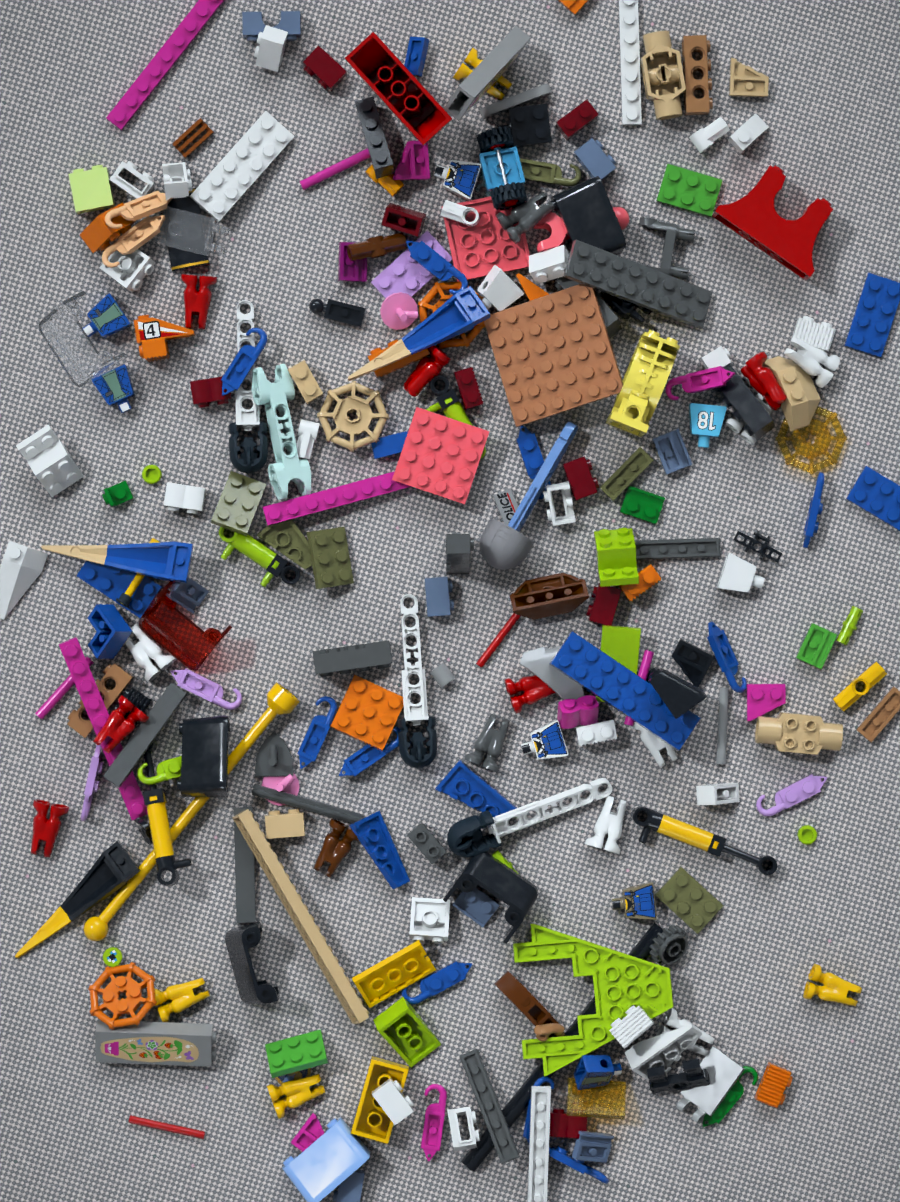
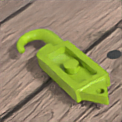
M182 756L160 762L156 768L157 775L149 778L143 775V769L148 764H142L137 771L139 780L144 784L153 785L181 777Z

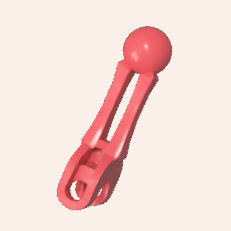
M613 207L619 225L624 230L629 224V214L622 207ZM553 212L547 214L533 227L534 229H546L551 234L548 239L538 243V253L564 245L565 241L570 239L563 219Z

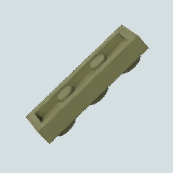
M639 447L602 484L600 489L614 501L654 460Z

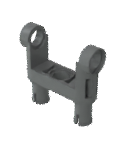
M640 217L639 226L646 227L647 230L665 232L660 268H649L675 278L688 280L689 274L685 273L689 272V268L673 266L671 261L674 242L677 239L694 242L695 230L679 228L677 224L658 222L652 218Z

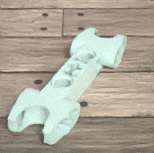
M285 364L277 365L275 381L271 383L267 380L261 367L252 369L253 399L256 405L265 406L276 463L268 466L269 479L278 500L286 499L288 483L290 481L296 483L302 496L311 494V469L306 458H298L293 425L287 401L293 400L295 397L294 384ZM276 409H277V410L279 411V413H280V416H279V417H278L277 414H276ZM284 447L287 449V455L283 451Z

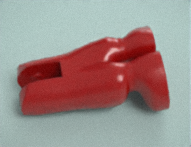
M181 274V280L186 284V289L183 292L185 328L191 329L193 315H199V329H205L212 297L209 287L217 282V277L199 276L200 287L199 291H197L198 275Z
M436 345L427 348L431 354L430 358L423 357L403 385L404 389L413 397H416L425 385L436 377L442 368L451 361V358Z
M760 352L745 363L746 366L740 371L744 377L748 378L750 385L762 395L772 410H777L787 397L772 370L762 366L767 360V355L765 352Z
M536 675L522 677L518 682H514L510 678L504 679L509 696L524 691V694L510 697L515 714L521 712L523 704L531 705L556 693Z
M122 695L118 699L119 708L111 712L106 723L93 741L95 744L100 745L107 736H110L111 739L103 749L108 754L135 729L137 721L146 722L149 719L146 714ZM131 710L130 714L124 718L125 714Z
M34 800L33 806L37 811V815L33 818L31 854L37 855L40 842L46 841L44 857L50 858L61 828L60 817L68 813L69 807L62 804H52L50 818L47 819L51 803L44 800Z

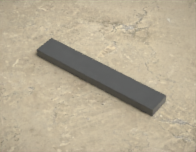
M720 538L635 540L636 560L721 557Z
M170 683L147 715L149 719L141 723L103 776L105 779L119 788L122 786L187 696L186 692Z
M234 807V816L247 809L253 813V807ZM234 822L237 923L256 922L254 854Z
M474 1049L460 1055L459 1057L501 1164L519 1158V1152L479 1050Z

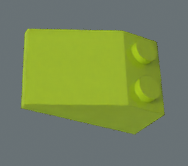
M404 997L373 1019L378 1032L410 1067H413L441 1045L440 1041Z

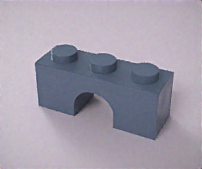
M281 11V20L278 25L273 27L288 32L286 41H296L297 38H301L300 11ZM242 12L243 38H247V41H257L259 32L263 33L266 26L263 23L262 12Z

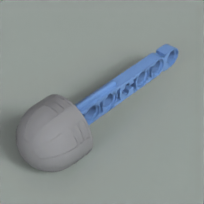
M567 422L559 438L549 452L508 526L495 519L489 520L481 535L479 546L482 557L492 567L501 570L512 569L520 565L527 557L534 543L521 534L520 530L578 430L577 425Z

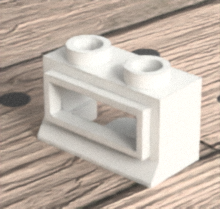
M122 161L110 177V182L116 184L124 192L136 199L148 195L155 186L152 182L154 178L145 172L140 174L136 171L138 167L130 161L127 164ZM124 168L147 184L142 192L119 176Z
M185 162L162 164L166 201L170 198H185L189 196V191H192L190 169L186 170Z
M569 481L547 485V491H543L545 503L549 502L550 509L546 510L548 521H552L553 526L576 522ZM561 489L566 515L556 517L552 491Z
M470 1107L448 1109L454 1152L477 1148L476 1142L480 1141L478 1130H474L473 1123H477L475 1111L471 1112ZM467 1114L471 1139L461 1141L457 1116Z

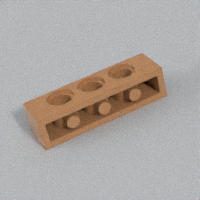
M706 35L683 36L682 38L683 74L686 87L684 92L685 116L708 115L709 109H713V100L709 98V90H712V80L708 79V71H711V60H707V52H710V40H707ZM699 52L702 59L699 61L694 60L692 53ZM699 71L702 73L703 78L697 80L693 77L692 73ZM695 90L702 91L703 98H695L693 92Z
M117 663L109 664L103 671L105 676L101 681L99 679L95 681L100 694L104 697L107 711L134 678ZM110 678L116 682V686L112 690L106 687V681ZM81 700L79 702L81 704L80 708L77 711L74 709L67 719L70 721L67 725L84 738H87L94 728L91 721L84 719L82 716L85 707Z

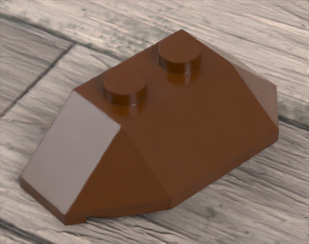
M566 573L525 580L510 595L513 613L533 620L570 613L589 598L585 580Z

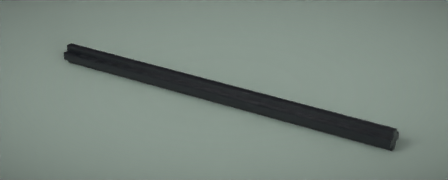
M654 922L628 955L647 960L651 955L649 953L652 950L650 945L655 943L653 938H657V933H662L663 929ZM595 996L580 1015L596 1014ZM577 1018L567 1029L564 1036L579 1035ZM543 1060L502 1109L509 1128L528 1106L529 1100H531V1086L534 1085L537 1079L545 1077ZM555 1072L551 1073L547 1077L551 1078ZM488 1128L481 1135L480 1141L476 1142L477 1148L470 1149L461 1160L473 1172H475L495 1147Z

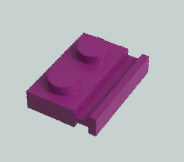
M339 242L338 281L367 282V258L350 261L347 254V245L355 242Z

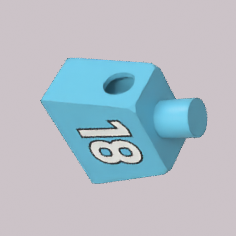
M689 404L690 434L699 436L698 447L709 448L710 437H719L727 409L726 406Z

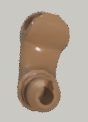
M558 1023L536 1025L534 1033L536 1038L543 1042L552 1033L556 1037L564 1036L565 1028Z

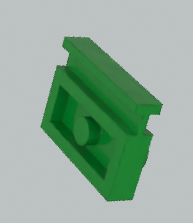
M628 486L620 512L657 524L665 498Z

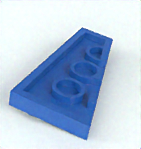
M462 760L456 763L435 788L473 809L475 808L481 812L488 810L492 817L517 809L516 806Z
M380 811L349 825L392 889L398 888L410 881Z

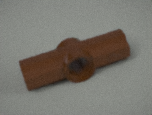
M403 232L385 237L383 235L372 237L363 242L347 245V254L350 261L369 257L371 259L387 255V253L406 249V238Z

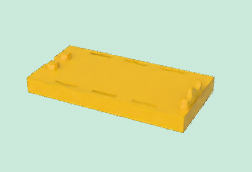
M418 940L356 975L352 980L368 1007L371 1008L436 971L430 958L426 956L427 953Z

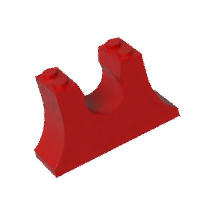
M374 32L345 57V60L358 73L367 86L387 105L405 128L423 146L452 120L449 114Z
M770 165L756 186L746 196L736 202L719 205L712 217L806 281L815 271L812 262L814 242L819 230L833 211V208L830 207L832 204L824 198L821 200L817 198L803 211L801 218L786 220L780 217L774 208V198L782 189L786 176L781 168L776 165L774 167Z

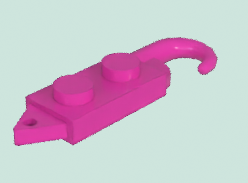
M722 366L689 373L669 380L665 387V392L669 399L679 400L678 396H673L671 393V389L675 385L682 384L685 392L693 394L726 386V383L735 373L724 369Z
M431 1084L424 1093L427 1096L433 1089L438 1090L440 1093L439 1103L430 1104L425 1112L421 1148H423L428 1161L431 1160L437 1151H440L447 1092L439 1084Z

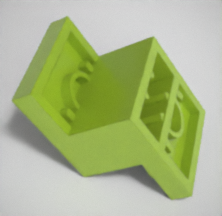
M623 527L616 530L602 529L594 531L600 587L639 584L636 545L632 528Z

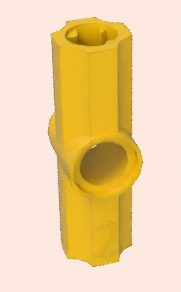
M875 662L860 676L852 680L845 689L833 698V701L844 712L886 676L887 673L881 665ZM859 681L864 684V689L861 692L855 689V685Z

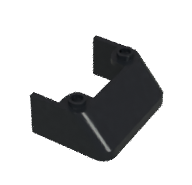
M483 852L470 858L447 890L443 901L447 902L456 888L466 893L472 892L477 885L486 889L509 905L505 913V919L512 926L507 931L503 941L507 944L536 901L538 889L534 884L488 852Z

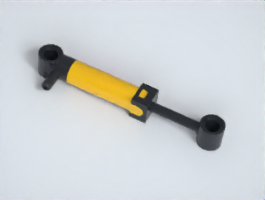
M156 739L144 754L145 763L148 764L146 766L148 778L155 776L151 753L157 748ZM157 784L149 785L150 791L143 792V798L148 811L157 866V879L162 885L174 886L179 880L177 869L189 867L192 863L191 859L175 861L166 809V793L162 788L157 789ZM170 871L172 873V879L166 882L164 880V874Z
M638 806L632 812L633 821L637 825L644 827L639 838L641 843H646L650 831L653 830L720 857L721 852H725L753 863L764 875H771L777 870V861L770 855L765 854L756 857L725 845L727 839L687 824L645 806ZM645 811L647 818L644 821H639L637 819L638 812ZM765 860H770L772 863L768 870L762 868V863Z

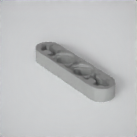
M549 83L543 84L485 106L479 111L482 119H487L506 112L509 108L519 107L548 96L552 91Z

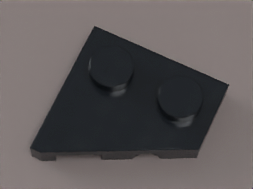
M681 638L672 653L673 659L681 667L684 674L694 686L699 687L715 656Z

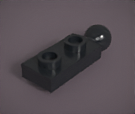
M317 298L313 299L309 304V309L312 313L319 314L325 312V319L357 327L362 326L366 308L328 299L326 305L321 299Z

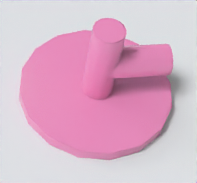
M402 292L393 293L383 301L380 315L385 325L389 328L400 330L407 328L418 318V308L414 298Z
M291 774L288 776H265L261 786L296 796L300 788L299 780L295 774L294 776ZM266 799V800H268L271 804H274V805H278V806L286 805V804H283V803H279V802H276V801H272V800Z

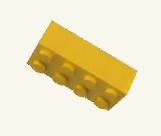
M374 1056L371 1057L351 1134L388 1144L393 1122L373 1097L372 1091L390 1078L393 1082L397 1080L401 1087L404 1088L409 1066Z

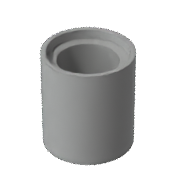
M444 662L430 672L441 688L455 678Z

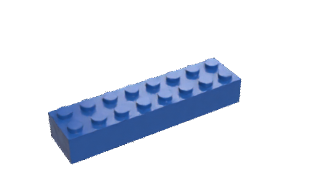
M573 631L570 632L549 663L676 750L681 749L701 719L689 710L675 719L650 683Z

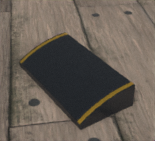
M192 188V191H189V196L185 198H173L167 205V209L162 210V215L165 216L164 227L172 271L210 265L200 205L190 197L196 188Z

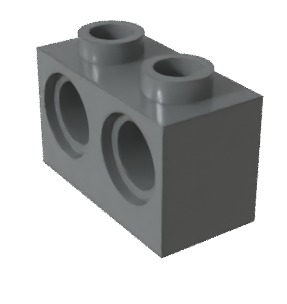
M422 821L407 833L410 840L431 864L447 852Z

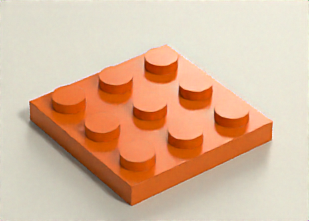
M354 675L330 727L383 751L403 708V697Z

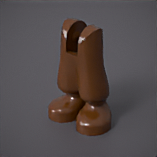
M332 818L329 822L332 831L326 835L313 869L319 871L324 861L329 862L331 865L325 874L329 878H331L340 863L350 852L352 841H359L351 827L347 828L343 839L340 841L339 837L345 830L346 825Z

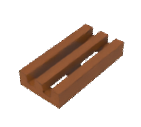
M200 118L172 144L186 159L214 132ZM199 125H202V127L194 135H192L182 146H179V144L187 136H189ZM204 130L207 131L189 150L183 151Z

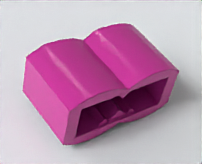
M588 695L578 699L560 701L557 713L560 727L562 729H571L579 725L587 726L598 722L599 705L596 697Z

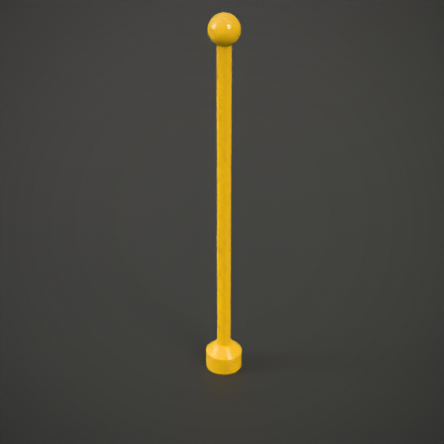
M276 682L267 693V704L269 706L228 756L227 775L234 769L277 714H291L300 701L279 683ZM195 797L170 828L172 844L210 797ZM154 849L138 867L141 871L126 882L127 884L121 888L99 917H91L85 922L83 930L89 940L100 941L107 936L109 921L156 865Z

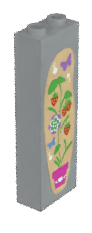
M515 26L458 86L444 110L459 121L516 61L531 37Z
M97 1020L95 1030L96 1062L211 1067L212 1059H216V1047H213V1044H216L217 1033L213 1032V1024L140 1021L138 1026H123L112 1030L104 1022Z

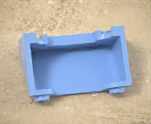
M341 1117L338 1120L335 1118L326 1125L328 1127L326 1132L301 1154L294 1158L290 1156L283 1162V1171L307 1202H320L370 1158L371 1152L357 1135L351 1134V1128Z

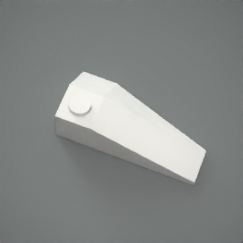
M9 541L0 567V619L5 620L21 597L31 587L32 583L42 573L48 557L47 553Z
M690 1024L640 1041L627 1050L625 1055L631 1069L649 1081L647 1076L648 1068L664 1066L665 1074H667L671 1070L670 1065L674 1061L681 1059V1053L684 1050L690 1049L700 1038L702 1031Z

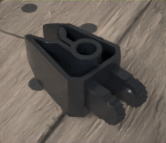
M601 291V295L606 303L622 319H629L631 317L642 324L645 319L635 310L639 308L646 314L652 312V310Z

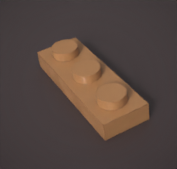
M893 686L856 729L869 742H872L900 710V691Z

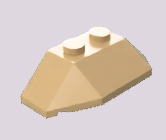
M780 356L766 360L762 366L772 370L787 397L780 407L791 432L808 426L821 400L811 376L792 360Z

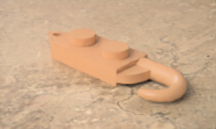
M155 191L109 211L105 216V223L114 229L121 228L122 224H114L111 222V219L121 215L126 220H133L134 222L167 209V205L173 198L166 201L165 193Z
M147 216L121 235L116 242L103 252V264L110 268L118 266L119 262L110 263L108 257L115 251L123 255L132 254L161 232L160 228L165 220V216Z

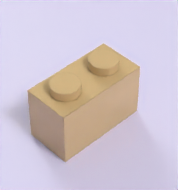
M305 360L288 369L307 404L324 395Z
M289 809L288 813L280 814V810L269 811V815H265L266 839L305 836L304 812H299V809Z

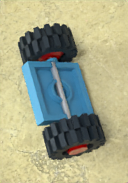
M498 127L497 129L485 130L486 132L478 134L477 141L480 149L479 160L487 192L491 194L494 209L503 210L506 208L507 210L511 207L514 208L527 201L524 187L525 178L517 146L512 147L514 142L510 128Z

